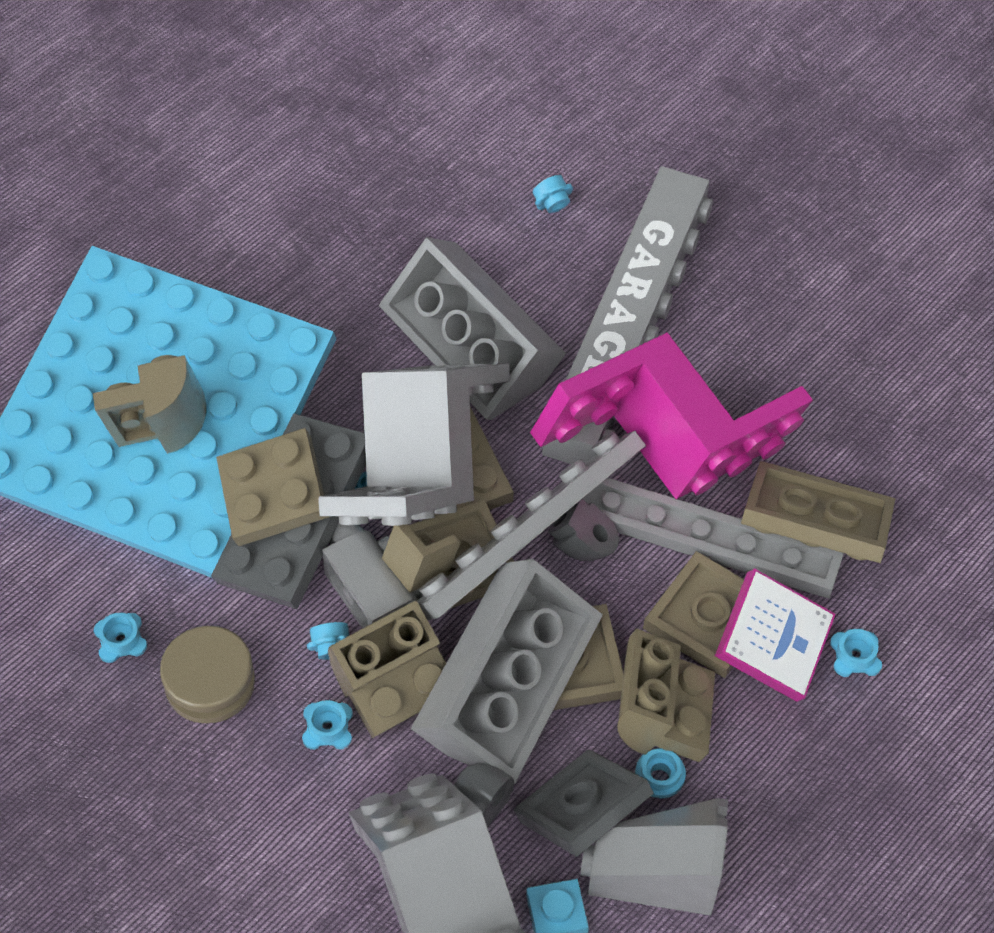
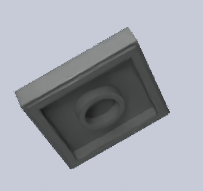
M589 749L516 806L514 811L520 823L577 857L654 793L647 779Z

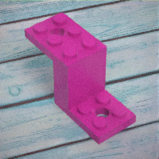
M667 332L559 383L530 434L540 447L555 440L564 443L576 436L583 426L594 422L595 425H600L615 416L626 433L636 431L646 445L640 452L673 497L678 499L692 491L696 496L706 492L716 484L718 477L726 473L729 477L738 475L752 463V459L758 456L766 460L775 455L786 444L783 440L784 436L792 433L804 422L801 415L813 399L804 387L800 386L733 420Z

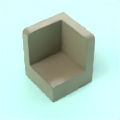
M408 524L394 525L382 559L410 593L421 588L425 583L442 572L447 576L461 542L455 534L433 542L424 530L415 534Z

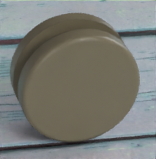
M200 626L189 629L177 636L168 645L161 659L160 676L167 700L171 707L187 720L204 724L227 720L239 713L249 702L253 694L255 673L250 651L237 634L226 628Z

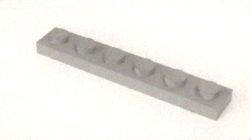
M636 431L619 437L615 432L605 436L592 447V450L595 452L592 458L585 463L582 459H579L558 475L562 480L558 486L551 491L548 487H545L525 502L528 510L516 519L514 515H511L497 524L490 531L494 538L481 548L477 543L457 557L455 561L459 567L446 577L442 572L425 583L420 588L423 597L417 602L427 620L442 616L646 445Z
M606 478L582 498L588 504L592 502L606 514L620 534L691 556L697 551L719 565L745 573L755 568L783 585L830 599L844 555L842 552L824 547L807 546L799 540L775 533L765 534L757 531L754 527L741 524L742 519L611 478Z

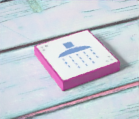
M754 568L747 572L715 657L794 701H800L806 697L836 614Z

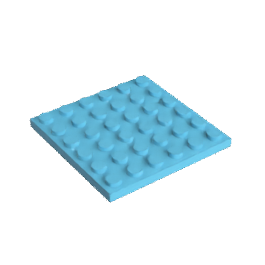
M91 246L0 417V496L211 577L231 536L216 457L283 435L292 415L301 414L336 341L335 334L331 330ZM163 355H174L177 357L185 355L205 394L206 416L199 433L189 444L168 454L159 439L118 447L95 411L93 393L105 391L109 386L116 383H140L137 365L151 363L156 357Z

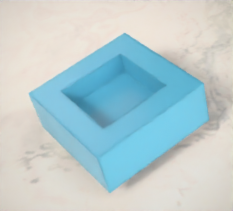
M578 879L526 889V898L534 933H588L589 927Z

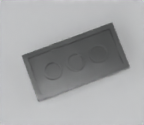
M293 413L283 435L303 428L307 429L312 438L324 495L355 489L366 466L365 433ZM329 516V518L242 546H238L235 543L231 534L211 577L220 585L298 609L322 559V550L328 546L339 523V516Z

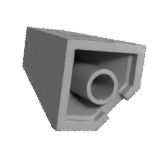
M716 798L621 821L596 841L595 846H589L583 853L580 875L590 877L588 895L711 916L722 878L728 819H725L728 810V800Z

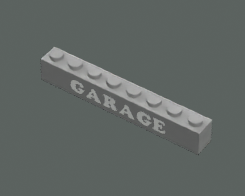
M660 167L566 380L658 337L659 327H656V323L659 318L666 319L673 300V294H670L672 286L679 287L682 283L687 262L683 261L686 254H694L699 240L700 230H697L699 222L706 224L711 213L713 199L707 198L709 180L667 167ZM613 416L600 425H595L594 422L583 426L576 436L564 443L555 440L544 445L542 455L569 464H573L579 459H582L585 463L595 455L592 447L612 432L616 433V431L611 429L617 419Z

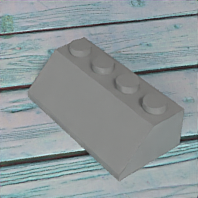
M426 237L379 304V307L434 365L509 363L510 382L493 384V392L473 393V395H469L470 403L487 420L494 419L540 389L566 355V352L456 242Z
M534 559L504 563L495 574L415 719L411 730L445 755L469 766L479 763L495 766L513 777L515 783L603 614Z

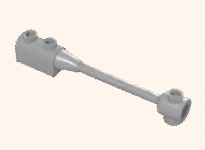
M338 523L329 542L330 546L322 550L324 574L362 629L423 597L420 588L409 593L383 561L382 556L389 540L388 536L377 541L370 531L364 530L360 525H340Z

